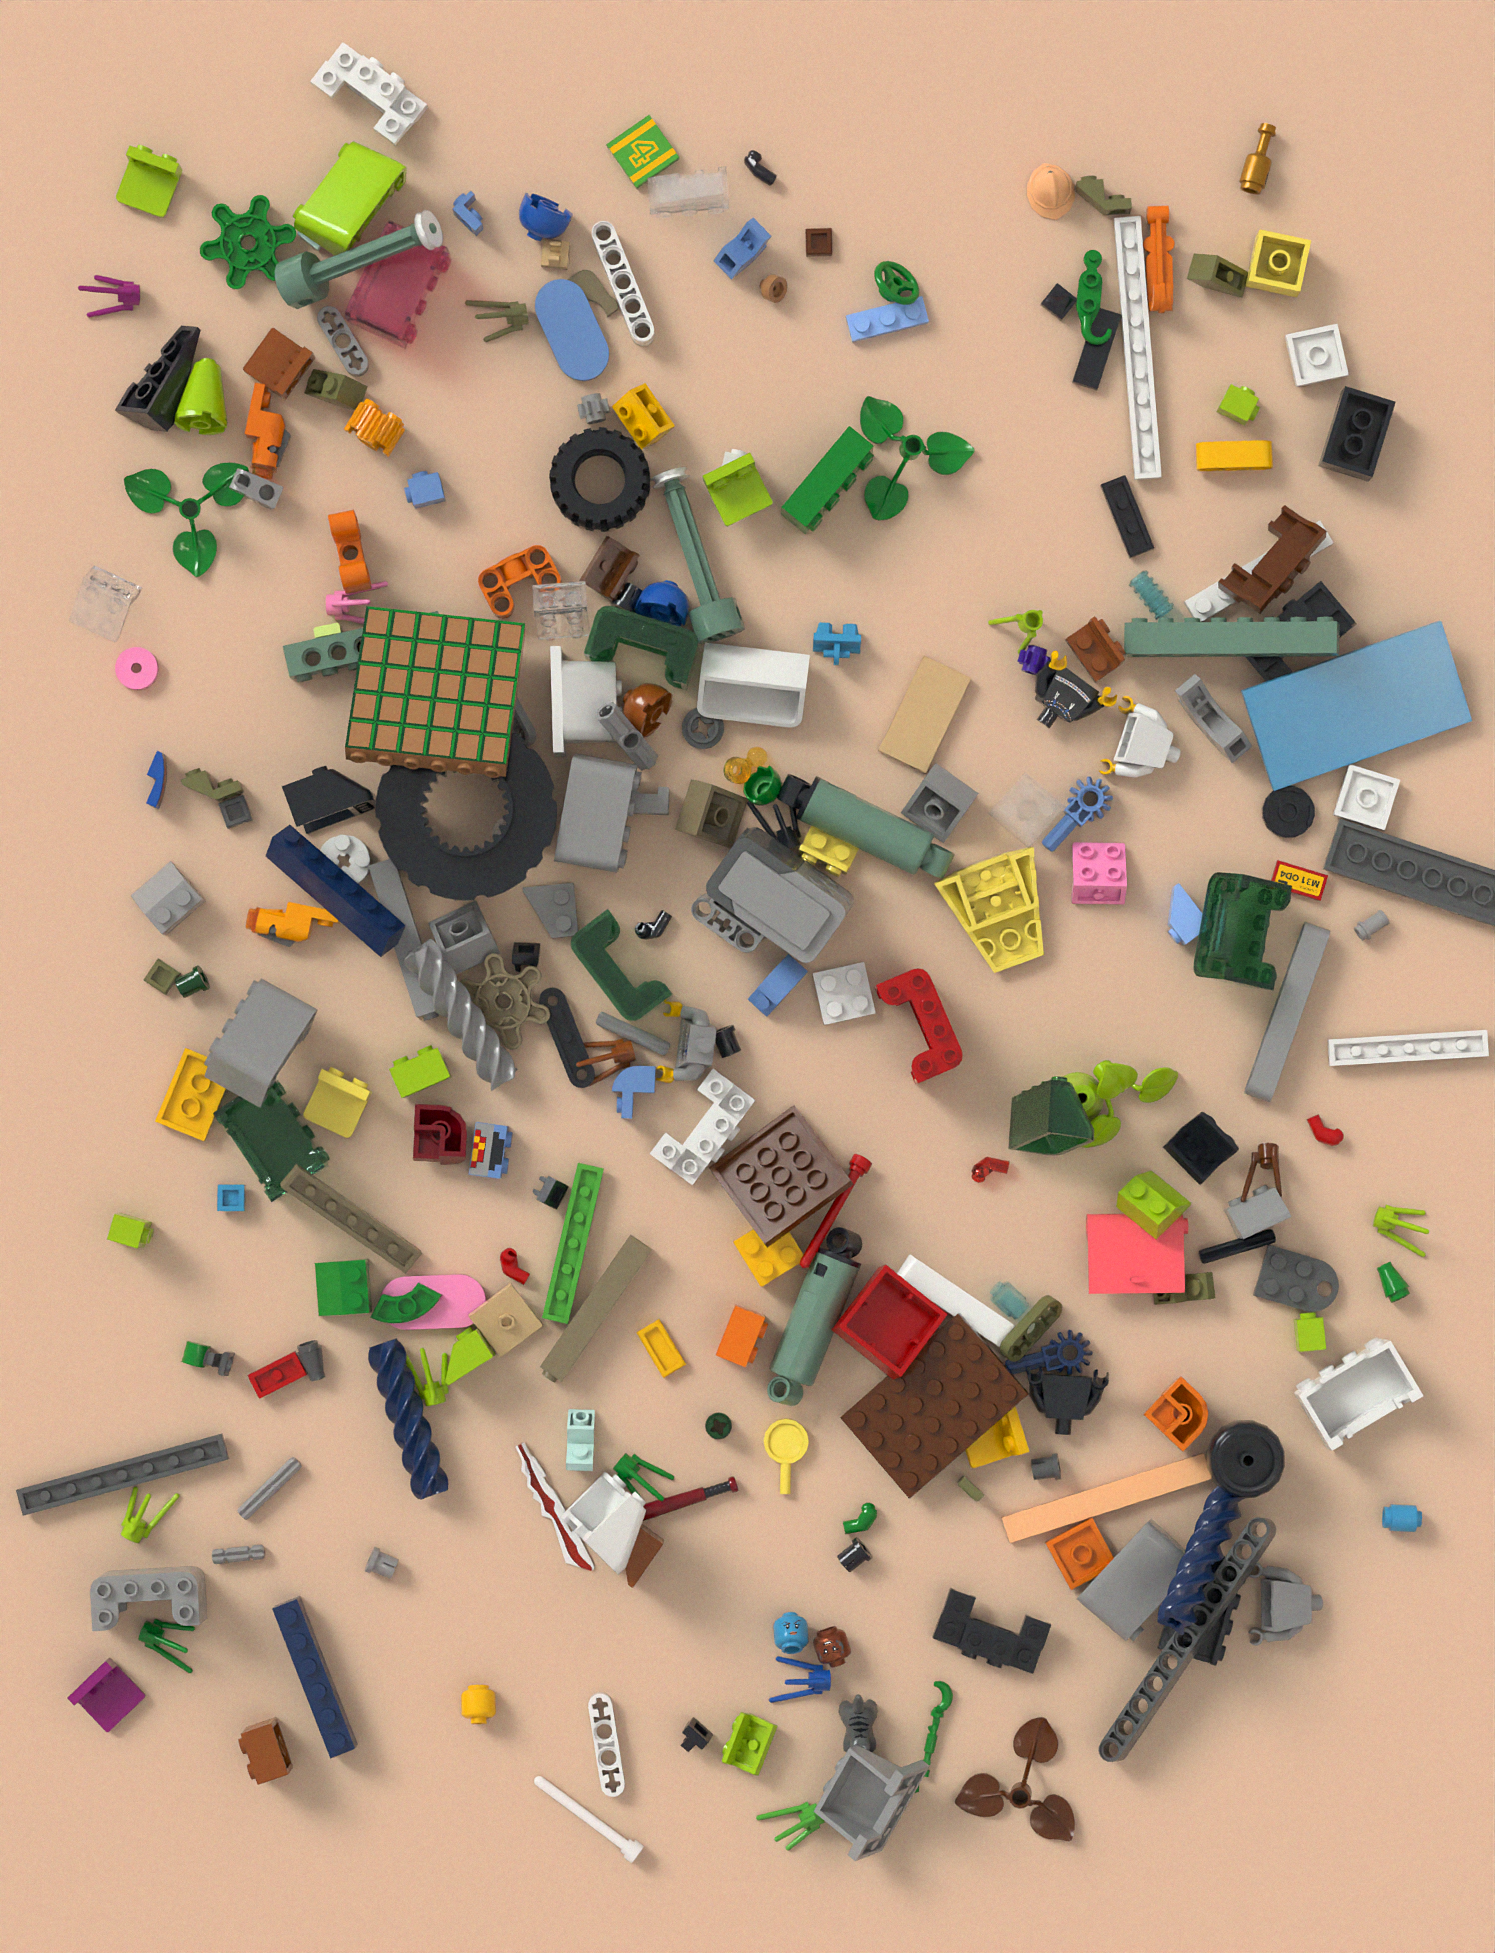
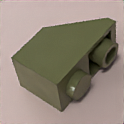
M313 369L307 382L305 394L342 408L355 410L358 404L363 401L368 386L346 375Z

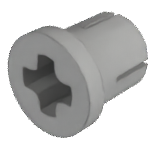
M374 1547L366 1564L365 1572L370 1573L372 1571L391 1579L398 1559L382 1553L380 1548Z

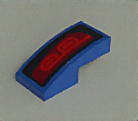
M157 751L147 773L149 777L156 779L146 804L159 809L166 788L167 762L165 754Z

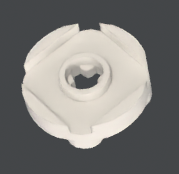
M341 834L330 838L320 849L337 866L340 862L338 857L340 855L344 857L348 854L351 865L350 867L343 866L341 869L358 884L367 877L370 871L368 866L371 865V858L368 848L358 838Z

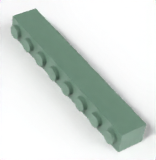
M1222 617L1211 618V622H1200V618H1184V622H1174V618H1158V622H1148L1147 618H1132V622L1125 623L1124 651L1126 654L1124 655L1127 657L1339 656L1340 625L1337 621H1333V617H1317V621L1306 622L1305 617H1291L1290 622H1280L1278 617H1265L1264 622H1253V618L1239 617L1237 622H1227V618Z

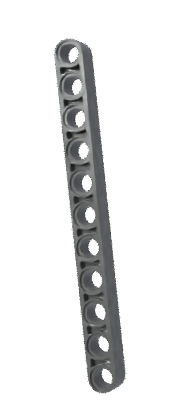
M1256 1517L1248 1522L1215 1571V1579L1207 1583L1203 1589L1206 1601L1193 1607L1196 1619L1200 1611L1206 1613V1623L1200 1625L1197 1620L1195 1624L1184 1628V1635L1189 1633L1192 1637V1643L1189 1647L1183 1644L1184 1635H1180L1175 1631L1101 1741L1099 1754L1103 1760L1107 1762L1122 1761L1130 1753L1275 1537L1276 1526L1272 1520ZM1260 1523H1264L1267 1528L1266 1534L1263 1537H1259L1256 1532V1528ZM1245 1545H1249L1252 1550V1554L1248 1559L1242 1556V1548ZM1230 1567H1234L1237 1572V1576L1233 1581H1230L1227 1577V1571ZM1215 1589H1219L1222 1593V1599L1219 1603H1215L1212 1599V1593ZM1171 1655L1177 1658V1666L1174 1669H1171L1168 1665V1659ZM1156 1677H1160L1163 1682L1160 1691L1155 1690L1153 1686V1681ZM1141 1699H1145L1148 1704V1709L1145 1713H1142L1138 1707ZM1126 1721H1130L1133 1725V1731L1130 1735L1124 1731ZM1112 1742L1118 1746V1754L1115 1757L1109 1752Z

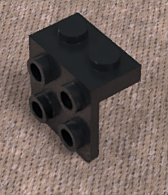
M1200 1112L1182 1126L1163 1146L1199 1185L1219 1165L1239 1150L1234 1139L1226 1134L1211 1116L1204 1112Z

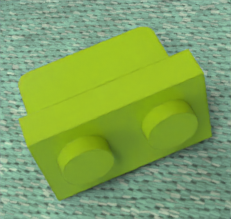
M129 145L126 153L129 163L116 194V199L119 203L154 216L165 217L183 170L179 163H177V159L170 155L162 154V157L152 154L153 150L146 146L138 145L136 148Z

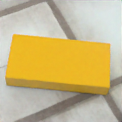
M660 1319L636 1332L663 1378L686 1365Z

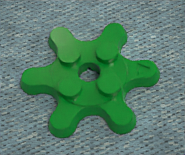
M263 195L253 197L249 210L244 214L233 213L229 206L223 203L215 205L212 209V217L220 225L221 234L216 240L204 242L200 247V254L202 258L208 261L221 258L228 262L230 269L226 276V282L232 289H241L246 283L247 275L253 270H260L269 280L275 281V267L279 263L275 258V250L278 246L289 244L296 238V230L292 225L273 226L267 221L270 203L267 197ZM247 236H251L256 240V244L251 250H246L241 246L242 240Z

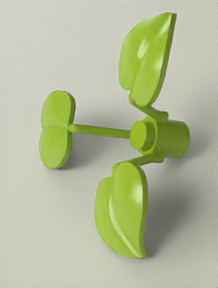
M1104 1060L1097 1064L1093 1070V1074L1099 1080L1097 1093L1100 1098L1105 1099L1108 1115H1099L1091 1121L1082 1137V1148L1105 1144L1112 1140L1119 1132L1121 1121L1118 1117H1113L1114 1110L1110 1099L1123 1093L1125 1089L1132 1087L1136 1091H1141L1139 1094L1141 1102L1151 1103L1158 1101L1173 1088L1178 1078V1072L1168 1067L1158 1068L1151 1071L1144 1078L1142 1085H1136L1138 1073L1133 1067L1111 1063L1109 1060Z

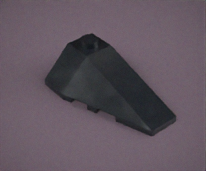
M181 325L162 347V356L152 365L149 363L144 370L147 372L138 384L133 382L127 388L115 411L150 430L168 432L175 422V414L187 385L201 330L198 327Z

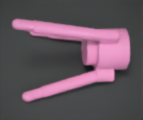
M388 582L371 584L372 589L346 594L345 591H335L334 594H327V615H334L335 620H346L364 624L365 618L344 613L349 612L350 606L370 604L371 601L369 599L349 600V597L345 596L386 587Z

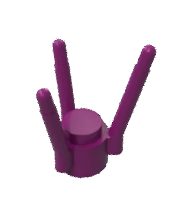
M95 275V280L117 285L118 288L78 286L80 291L118 294V302H123V305L88 312L87 317L89 318L123 310L133 311V305H140V285L134 284L131 281Z

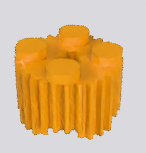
M366 398L364 403L360 402L344 430L349 434L352 431L356 432L360 442L375 451L379 447L382 448L384 455L389 457L405 431L403 428L404 424L402 419L391 412H388L387 416L383 414L382 410L379 409V405Z

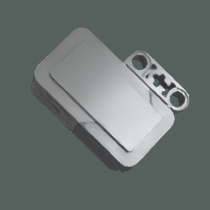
M747 827L706 884L707 894H703L696 899L691 907V912L696 920L742 952L749 953L753 951L762 939L767 937L797 960L809 963L818 956L851 910L854 899L849 891L810 863L804 861L803 858L758 827ZM699 903H708L711 907V913H703L699 909ZM717 911L720 912L715 920L711 919ZM726 918L731 921L727 928L723 926ZM742 934H752L754 944H746L742 939Z

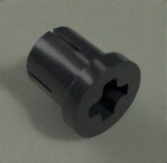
M626 582L617 599L612 600L611 606L628 617H634L637 600L642 590Z
M734 1025L716 1030L715 1043L721 1058L741 1051L734 1034L736 1030Z
M857 1537L852 1540V1544L837 1555L838 1560L848 1572H852L865 1560L870 1561L873 1558L867 1547Z

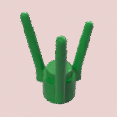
M625 1453L613 1470L618 1473L617 1476L626 1484L631 1494L636 1492L640 1496L630 1483L634 1478L659 1501H663L664 1497L637 1474L641 1469L637 1464L670 1480H674V1476L640 1459L636 1454H633L631 1457Z
M155 1619L153 1623L146 1621L141 1629L138 1640L144 1642L145 1647L156 1651L186 1672L192 1673V1668L159 1646L162 1643L175 1650L187 1653V1648L165 1639V1630H162V1628L194 1631L195 1627L163 1622Z

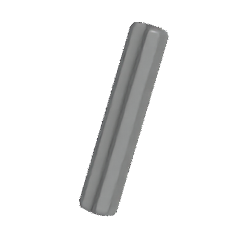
M600 1012L596 1020L598 1026L661 1055L667 1054L670 1048L669 1042L607 1013Z
M294 1457L290 1458L238 1508L239 1515L245 1520L249 1519L301 1469V1463Z

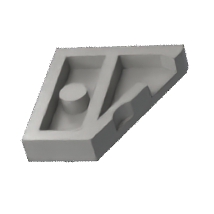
M574 883L523 887L525 896L552 938L578 936Z

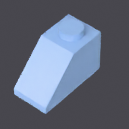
M1179 883L1172 888L1167 924L1170 930L1168 933L1177 944L1181 942L1184 946L1211 926V924Z

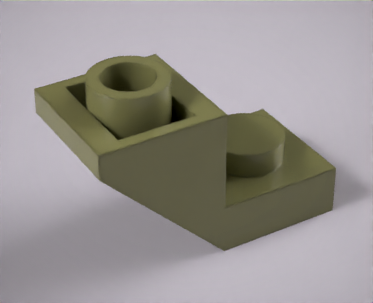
M1097 176L1081 177L1080 181L1076 182L1075 192L1102 215L1130 214L1132 209L1131 198H1125L1124 195H1111L1109 199L1105 200L1103 179H1097Z
M200 768L185 773L186 778L181 779L182 785L219 802L244 792L241 782L238 780L233 782L232 778L219 782V788L215 789L209 773L206 770L201 772Z
M1213 1273L1185 1274V1293H1153L1154 1304L1214 1299Z

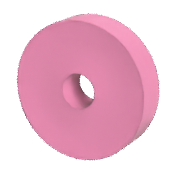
M132 647L119 655L115 665V672L119 681L127 688L143 690L155 682L159 666L151 652L141 647ZM135 664H140L142 667L139 673H134L132 670Z

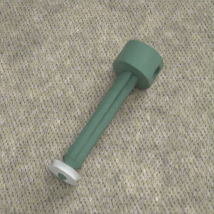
M424 210L422 213L418 212L415 214L414 223L410 226L323 261H320L315 254L305 251L276 264L275 281L277 288L288 306L300 309L325 299L329 293L330 280L422 244L428 250H433L435 247L439 248L443 243L441 226L431 211Z
M680 467L660 473L650 480L655 482L653 488L665 487L663 495L666 497L701 605L688 612L697 642L705 644V642L719 641L740 633L745 629L736 599L733 597L720 599L687 498L686 487L680 484L681 481L687 479L690 475L685 474L687 467Z

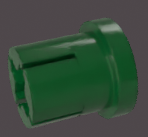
M199 965L193 967V971L175 979L176 986L184 998L200 990L206 991L210 989L208 979Z
M718 1412L708 1417L705 1428L710 1437L723 1439L730 1434L732 1423L726 1414ZM715 1419H718L720 1423H726V1426L723 1427V1433L719 1434L717 1430L712 1431L711 1428L714 1426Z

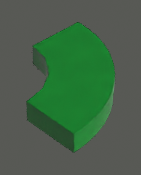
M418 1282L414 1289L405 1295L390 1296L382 1294L370 1318L384 1323L409 1322L430 1311L439 1301L442 1294Z

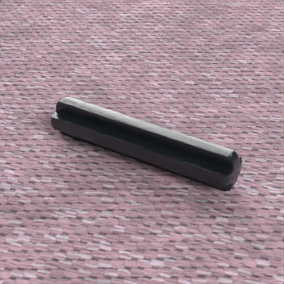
M1272 1229L1255 1233L1245 1239L1238 1238L1199 1251L1200 1261L1206 1264L1275 1243L1276 1236Z

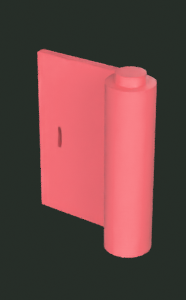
M1087 1214L1086 1238L1088 1241L1089 1294L1185 1293L1184 1234H1188V1218H1183L1182 1214L1161 1236L1155 1239L1125 1214Z

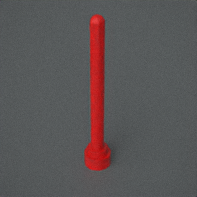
M854 1154L849 1162L850 1173L848 1177L854 1185L858 1178L867 1174L872 1166L871 1161L859 1154ZM854 1185L834 1199L799 1264L802 1268L810 1266Z

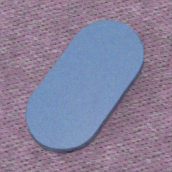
M565 279L548 282L539 290L535 299L536 315L559 367L567 376L580 381L592 380L602 374L608 364L609 348L583 290L574 282Z

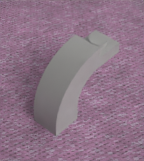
M1196 674L1175 690L1180 698V704L1193 722L1231 763L1235 762L1252 747L1245 733L1217 705L1203 681Z

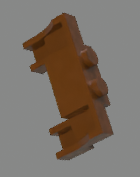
M1286 505L1281 508L1280 516L1274 522L1271 520L1268 524V531L1279 539L1253 568L1252 575L1234 563L1230 574L1225 579L1221 578L1218 581V588L1238 603L1244 602L1259 614L1262 613L1274 598L1277 599L1282 592L1286 594L1294 584L1293 579L1298 573L1302 575L1308 569L1311 563V554L1326 538L1327 531L1301 517Z

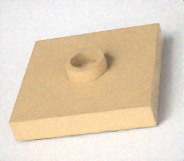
M511 1283L468 1314L469 1318L500 1357L543 1326Z

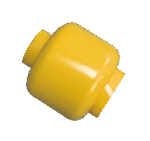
M488 1685L468 1686V1690L461 1694L462 1716L466 1719H471V1724H487V1719L494 1717L496 1714L495 1692L490 1690Z

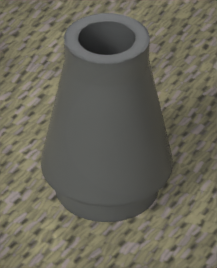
M317 1340L298 1345V1352L296 1354L306 1370L310 1381L324 1378L322 1346L318 1344Z

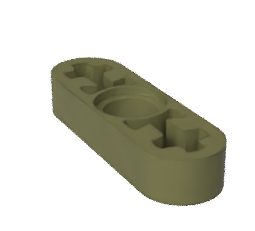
M1050 1295L1042 1297L1004 1338L1000 1345L1001 1354L1013 1362L1020 1360L1059 1318L1062 1312V1304ZM1033 1323H1035V1327L1032 1330V1332L1027 1334L1028 1328Z

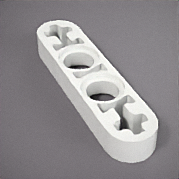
M598 1692L591 1696L588 1709L600 1784L605 1795L616 1797L623 1792L625 1779L613 1703L608 1694ZM597 1698H602L603 1702L608 1703V1706L604 1707V1716L610 1715L611 1719H600L595 1722L594 1717H600L599 1709L593 1708ZM608 1724L612 1728L611 1736L606 1739L599 1737L597 1734L598 1726ZM611 1750L616 1754V1761L613 1764L606 1765L602 1762L601 1755L604 1751ZM618 1767L619 1772L614 1771L615 1781H620L621 1785L617 1786L616 1791H612L611 1787H606L605 1785L610 1779L609 1772L603 1774V1770H613Z

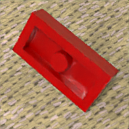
M296 1351L247 1375L259 1399L308 1375Z

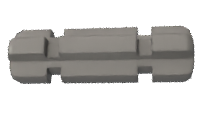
M252 1545V1548L242 1546L212 1551L214 1564H222L225 1561H228V1563L249 1561L250 1558L261 1560L265 1556L263 1545Z

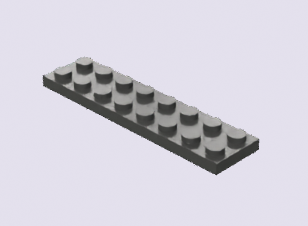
M1339 819L1323 870L1495 927V870Z

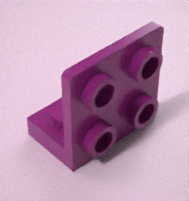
M109 1658L67 1699L73 1705L79 1703L105 1732H109L146 1695Z

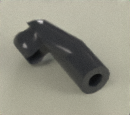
M755 150L749 151L748 156L744 158V164L756 178L771 186L776 180L777 175L759 164V161L762 159L760 153Z
M661 910L654 922H639L635 926V933L640 939L644 940L658 938L664 932L672 916Z

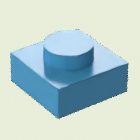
M218 1185L217 1211H245V1185Z

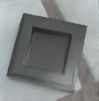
M244 795L218 803L227 829L253 820Z

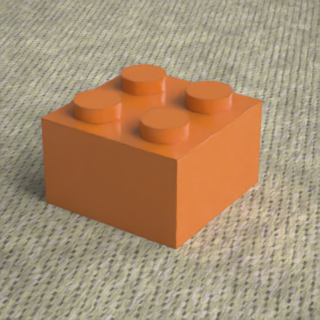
M735 1304L716 1356L746 1367L747 1362L753 1364L758 1351V1347L754 1346L757 1337L763 1339L768 1323L764 1322L765 1315Z

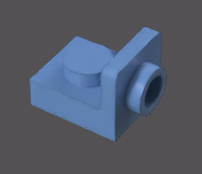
M470 191L467 195L462 193L454 201L453 214L477 236L483 230V224L480 222L483 218L473 208L467 209L476 200L475 194Z

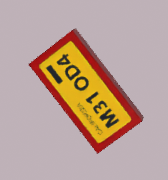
M1277 860L1269 886L1321 901L1328 875Z

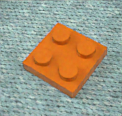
M1092 1517L1045 1542L1070 1590L1098 1576L1114 1559Z

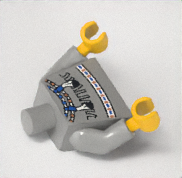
M666 1001L665 1004L670 1005L671 1012H663V1015L665 1017L681 1016L676 1067L673 1069L661 1065L658 1066L656 1069L663 1071V1075L661 1078H656V1080L665 1083H672L673 1080H697L705 1069L712 1066L716 1027L710 1023L708 1014L704 1010L683 1006L680 1002Z

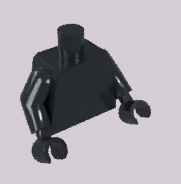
M1039 1366V1372L1036 1374L1031 1373L1030 1367L1026 1369L1029 1380V1396L1037 1410L1044 1413L1046 1418H1056L1055 1434L1071 1435L1072 1419L1083 1420L1084 1416L1090 1415L1100 1402L1104 1388L1109 1383V1372L1106 1373L1104 1378H1099L1097 1376L1098 1369L1094 1370L1093 1382L1092 1377L1043 1374L1041 1366Z

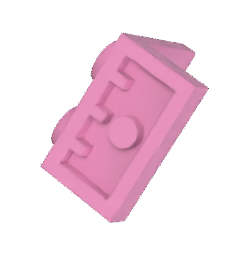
M1074 842L1072 844V904H1125L1127 889L1125 844Z

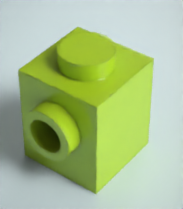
M1231 384L1216 412L1245 426L1248 419L1254 421L1260 409L1256 405L1259 398L1254 396L1255 392L1245 386L1238 388Z

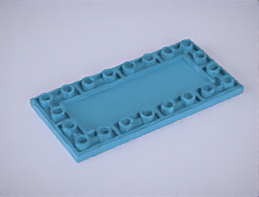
M1442 621L1419 627L1241 690L1266 772L1274 791L1472 721Z

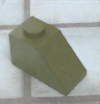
M1194 253L1187 279L1204 288L1242 298L1248 271L1218 255Z

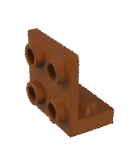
M271 328L243 367V371L261 384H265L268 389L286 400L316 357L305 346L302 348L275 328Z
M1094 616L1089 620L1088 624L1067 637L1065 641L1096 683L1119 667L1125 661L1123 655L1126 653L1117 640L1115 642L1111 640L1108 635L1110 629L1104 620L1100 619L1098 621Z

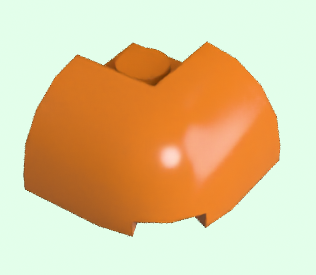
M1180 1376L1146 1410L1144 1415L1183 1452L1202 1433L1207 1425L1208 1409L1202 1396Z

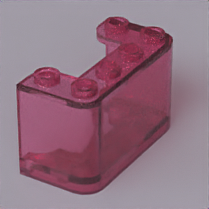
M389 220L380 237L406 227ZM422 244L366 266L345 311L348 323L406 349L407 344H412L417 336L418 330L415 329V319L417 315L421 316L427 306L425 298L428 291L433 292L439 278L436 275L439 276L441 272L446 273L449 269L452 259L449 258L448 247L442 245L439 248L435 247L433 250H428Z

